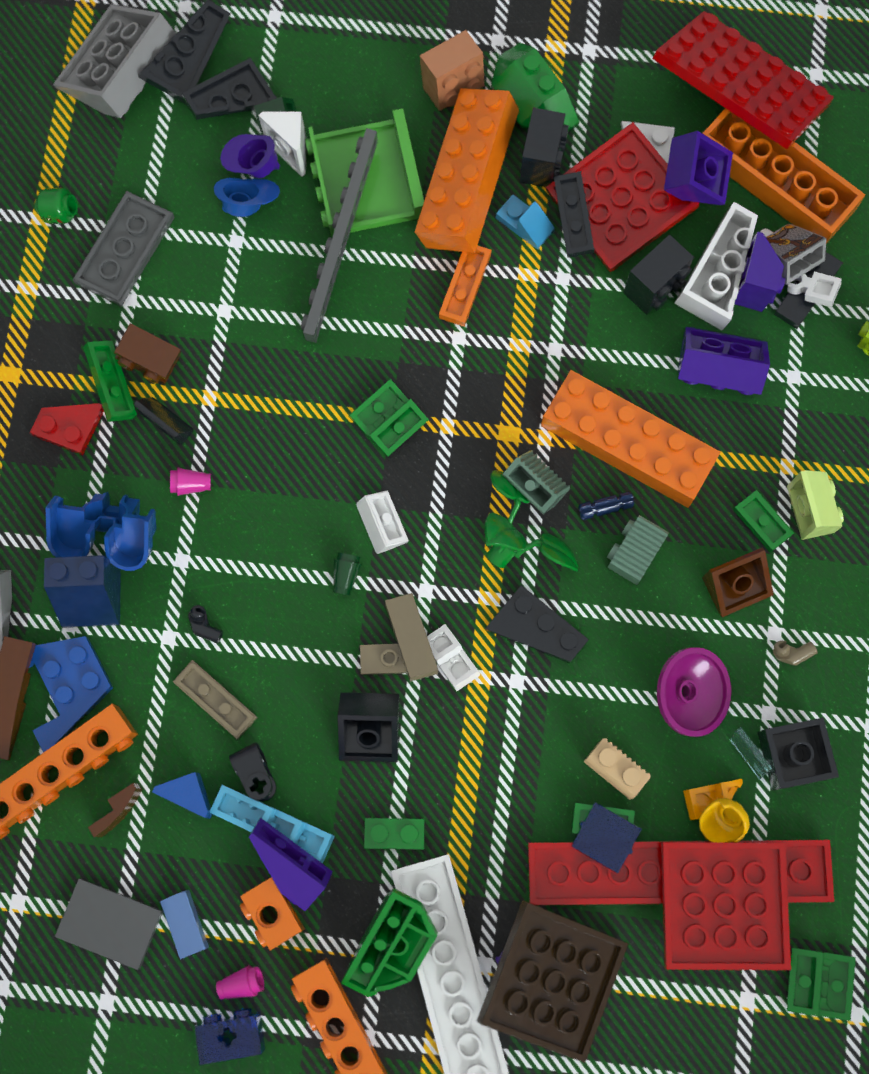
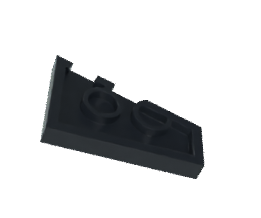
M251 58L182 93V99L196 120L255 110V105L277 99Z
M522 585L485 628L487 632L503 636L513 642L529 646L539 652L571 663L589 640Z

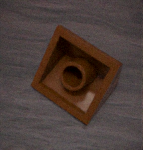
M763 548L710 569L702 577L721 617L774 595L766 553Z

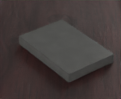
M79 878L55 937L139 970L163 910Z

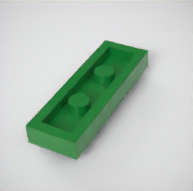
M113 341L87 342L83 349L107 422L134 419L137 413L122 368L117 363L118 360L115 359L116 354H114L115 347Z

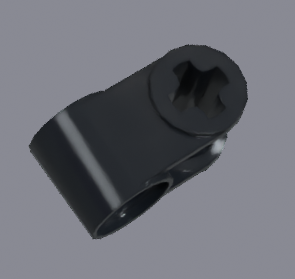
M257 742L229 755L230 762L249 797L258 801H267L275 795L276 782ZM259 780L261 782L267 783V785L263 787V794L255 791V789L259 787Z

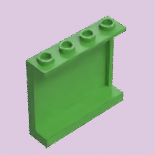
M403 109L393 110L392 120L316 135L313 133V128L308 127L310 138L305 139L308 155L314 154L315 162L310 163L313 179L319 178L320 186L315 187L318 203L324 202L325 211H320L323 227H329L331 236H333L335 231L332 228L335 213H340L343 203H340L342 190L344 187L349 186L351 179L348 178L350 164L357 160V141L359 137H364L366 128L377 131L378 144L351 232L419 219L424 198Z

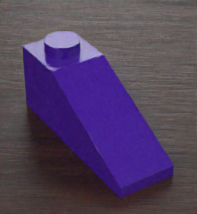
M260 818L249 835V839L280 893L292 904L306 911L326 888L333 871Z

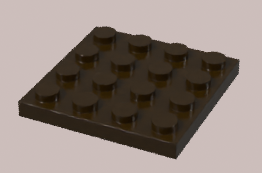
M522 900L477 1022L483 1026L585 1063L628 943Z

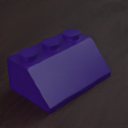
M685 327L678 365V379L691 385L698 383L710 385L717 390H724L726 388L737 390L744 395L762 394L770 367L768 343L766 341Z

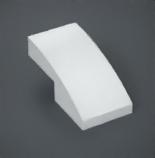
M446 624L427 636L435 662L456 691L480 676L478 669L464 652L461 644Z

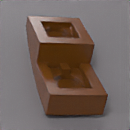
M132 783L108 799L113 811L88 827L93 837L102 838L124 819L142 791L140 784Z

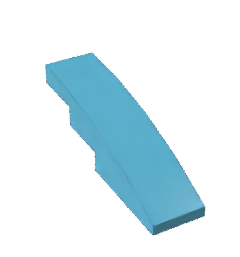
M224 785L221 786L210 809V813L252 832L257 821L262 818L322 864L335 837Z

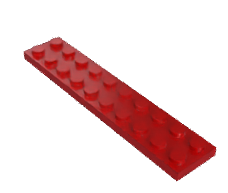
M830 840L739 841L783 842L786 844L788 903L834 902ZM667 841V842H710V841ZM661 842L528 843L529 903L533 905L663 904Z

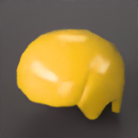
M721 798L711 802L699 818L700 830L710 842L738 843L744 838L750 827L749 816L742 805L728 798Z

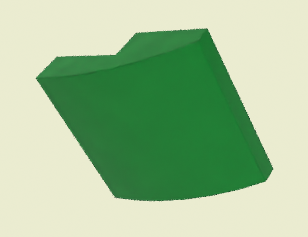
M391 379L348 416L387 457L429 420Z
M792 947L787 1011L851 1021L856 957Z

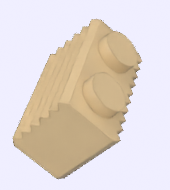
M607 738L600 740L583 761L629 800L634 799L651 778L650 773L646 774L645 769L641 770L640 765L636 766V762H631V758H627L626 754H622V750H617V746H612V742H608Z

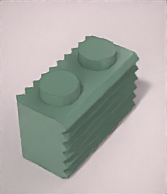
M529 450L517 457L503 473V476L542 514L555 507L570 490V486L566 485V482H562V478H558V474H554V471L550 470L549 466H546L545 462L541 461V458H537V454H533V450Z
M640 515L635 522L631 519L621 533L626 536L621 546L615 543L607 556L611 560L608 568L635 585L640 582L669 532Z

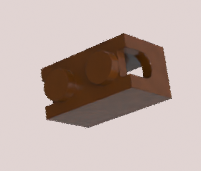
M130 323L114 354H116L115 359L118 360L117 363L121 367L129 371L136 369L144 373L143 377L152 383L158 384L160 381L166 384L181 356V349Z

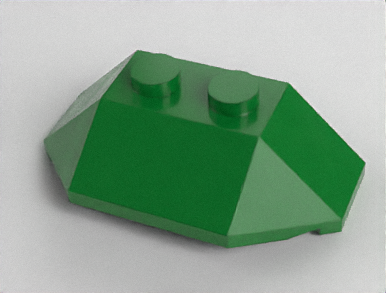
M518 43L498 56L491 88L493 90L510 91L519 108L516 122L520 127L529 129L533 107L566 113L564 124L569 125L568 131L579 125V119L566 88L536 48Z
M395 888L386 894L364 933L341 984L370 997L376 995L377 992L411 982L438 935L422 902Z

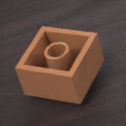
M466 30L420 55L423 89L439 111L456 104L460 88L481 89L484 86L483 52Z

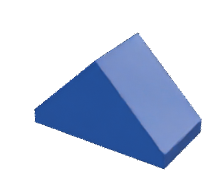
M194 772L155 786L152 791L204 818L210 819L212 813H210V802L200 773Z

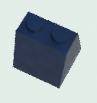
M104 555L44 558V589L62 628L120 625L121 569L111 564L110 560Z

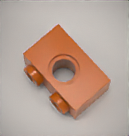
M272 877L240 896L243 901L240 904V908L247 920L253 919L258 930L255 931V935L262 947L268 946L271 951L305 930L290 901L280 893ZM267 906H273L278 912L277 920L274 923H268L263 918V910Z

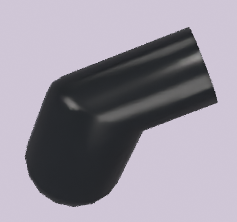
M193 606L188 614L193 634L218 644L222 638L223 630L210 626L206 609L203 606Z

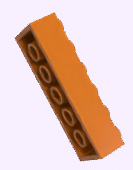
M460 88L415 229L416 235L426 248L469 253L476 252L519 112V108L510 91Z
M726 108L702 133L733 152L729 177L791 224L827 238L826 244L855 212L866 195L796 142L788 149H785Z
M570 370L543 415L541 427L687 508L694 501L721 453Z

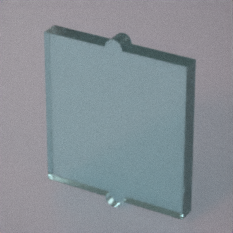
M741 727L736 730L730 741L758 779H762L772 769L744 730Z

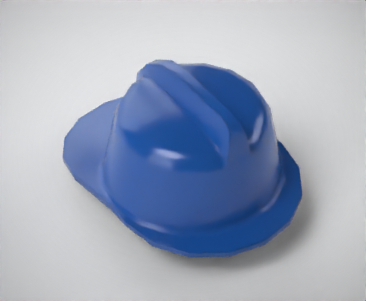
M226 178L216 182L213 188L214 194L218 199L222 200V210L236 217L252 215L260 209L261 205L274 201L280 193L277 184L265 179Z

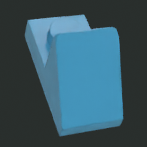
M512 195L496 213L498 221L537 250L555 230L548 217L535 201L529 207L519 198Z

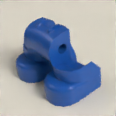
M108 492L103 494L95 493L90 502L86 503L83 507L63 505V498L54 496L46 506V541L48 549L56 558L87 556L94 545L95 531L106 532L104 536L105 553L110 563L125 571H135L147 562L151 554L153 536L156 531L155 509H151L147 516H140V499H132L128 495L122 497L119 507L111 506Z

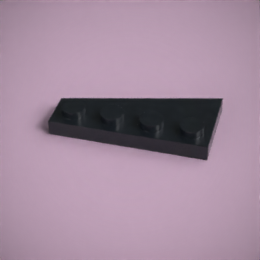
M206 0L184 27L174 35L164 49L144 68L138 78L186 104L182 99V93L197 85L231 13L212 1Z

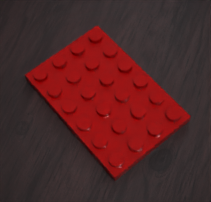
M705 11L658 48L653 56V60L785 149H788L830 105L834 98L824 87L815 85L806 79L804 74L794 71L785 65L780 58L771 56L762 50L759 44L750 42L741 36L738 30L726 26L715 15Z

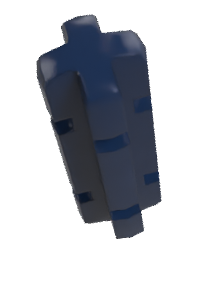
M631 492L621 493L619 497L613 495L594 500L592 504L590 502L582 503L578 507L581 519L585 520L593 518L595 514L596 516L617 512L620 508L623 510L632 508L634 506V498Z

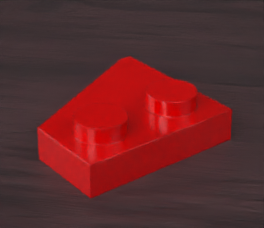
M102 404L41 408L30 434L72 452L84 455L104 412Z

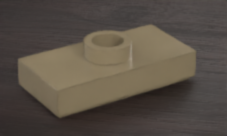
M398 644L360 645L361 675L407 673Z

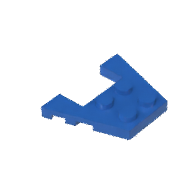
M86 636L35 646L30 667L36 665L60 714L57 718L33 730L43 753L61 741L64 736H67L74 729V726L85 715H88L113 689L89 638Z

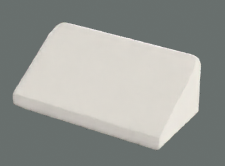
M388 490L366 495L357 502L358 511L377 554L409 541Z

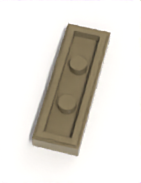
M410 593L385 600V607L410 682L438 674V668L413 594Z
M193 660L173 681L174 684L238 740L258 718Z

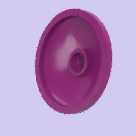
M690 647L676 652L663 666L657 683V702L665 722L677 733L692 737L707 735L721 724L728 712L731 701V682L725 665L717 655L704 648Z

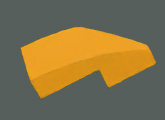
M742 779L684 790L690 820L699 819L705 808L714 800L721 798L732 800L737 788H741L743 784Z

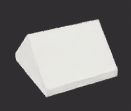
M260 113L259 119L263 134L270 136L274 140V149L277 154L300 176L305 175L307 150L305 139L307 138L302 113Z

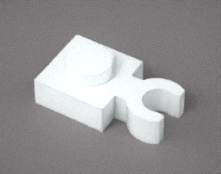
M814 272L812 278L803 274L795 279V281L800 282L799 284H788V292L795 295L805 293V301L832 307L842 279Z

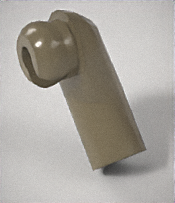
M780 640L775 643L773 654L777 660L793 666L818 654L815 645L811 641L799 648H794L786 644V641Z

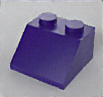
M699 131L672 138L664 191L683 201L724 205L733 152Z
M757 232L747 252L746 264L741 275L739 292L734 304L762 312L768 304L774 302L776 293H781L785 277H782L784 265L765 235Z

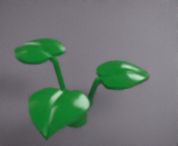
M494 470L490 474L493 486L505 497L513 499L514 507L508 520L496 513H490L486 517V546H492L487 552L488 559L495 566L505 568L514 556L519 558L524 552L538 546L548 559L577 573L579 569L576 558L571 549L561 539L551 534L543 533L540 536V540L536 539L527 544L524 536L515 527H512L511 524L521 502L528 504L530 501L503 476L504 472Z

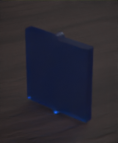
M594 803L585 821L580 822L581 829L571 847L612 871L619 873L628 854L633 853L631 848L642 829L601 805Z

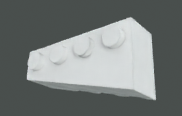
M733 202L674 304L720 330L727 326L732 319L733 307L739 292V283L744 272L745 260L758 215Z

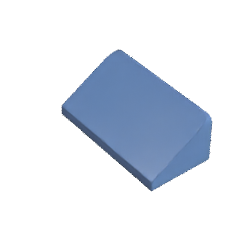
M189 890L160 901L180 959L209 948Z

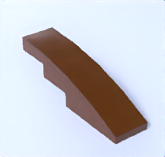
M4 636L0 651V758L10 761L26 707V703H23L31 677L28 670L36 644Z

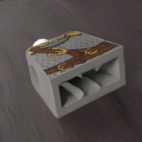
M787 224L775 232L767 228L761 230V233L765 235L784 265L782 277H785L784 284L786 285L825 261L827 238L793 224Z

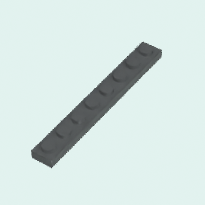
M366 128L364 137L358 138L356 145L357 160L356 162H351L348 171V178H351L349 186L344 187L342 190L340 203H343L340 213H335L332 228L335 231L332 238L328 237L324 253L327 254L325 263H320L318 267L317 279H319L317 289L313 288L310 293L309 304L311 309L309 315L305 314L302 319L301 330H303L307 341L317 342L378 144L377 131Z

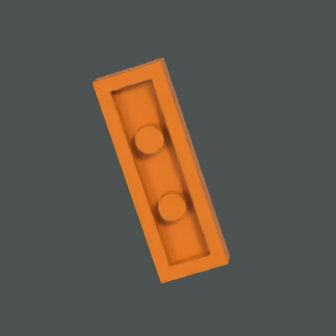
M477 245L475 253L462 251L439 312V319L465 327L492 250Z

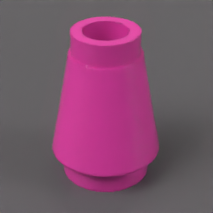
M182 468L170 470V493H177V496L210 490L211 474Z
M248 965L230 976L217 981V994L221 1000L257 996L258 992L264 990V978L260 968Z

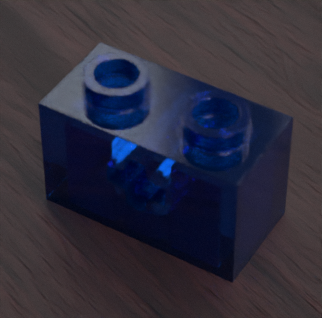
M251 1008L233 1011L234 1017L222 1018L221 1013L204 1016L203 1022L195 1026L199 1065L262 1054L265 1051L261 1013H252ZM228 1027L230 1032H236L237 1034L232 1042H230L229 1037L224 1038L223 1036Z

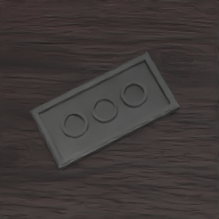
M126 191L73 278V282L122 307L174 220V214Z

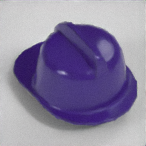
M238 135L226 143L221 152V164L226 170L231 172L244 173L260 179L269 175L273 170L280 169V164L277 161V152L274 149V140L267 135Z

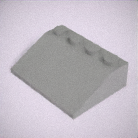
M111 4L53 85L103 114L121 118L129 110V106L137 94L144 88L146 82L138 78L139 74L164 49L176 32L161 13Z

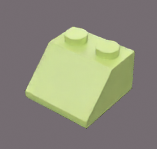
M801 471L787 485L801 539L804 540L835 533L842 527L843 513L841 508L836 506L834 499L836 490L833 481L829 480L827 472Z

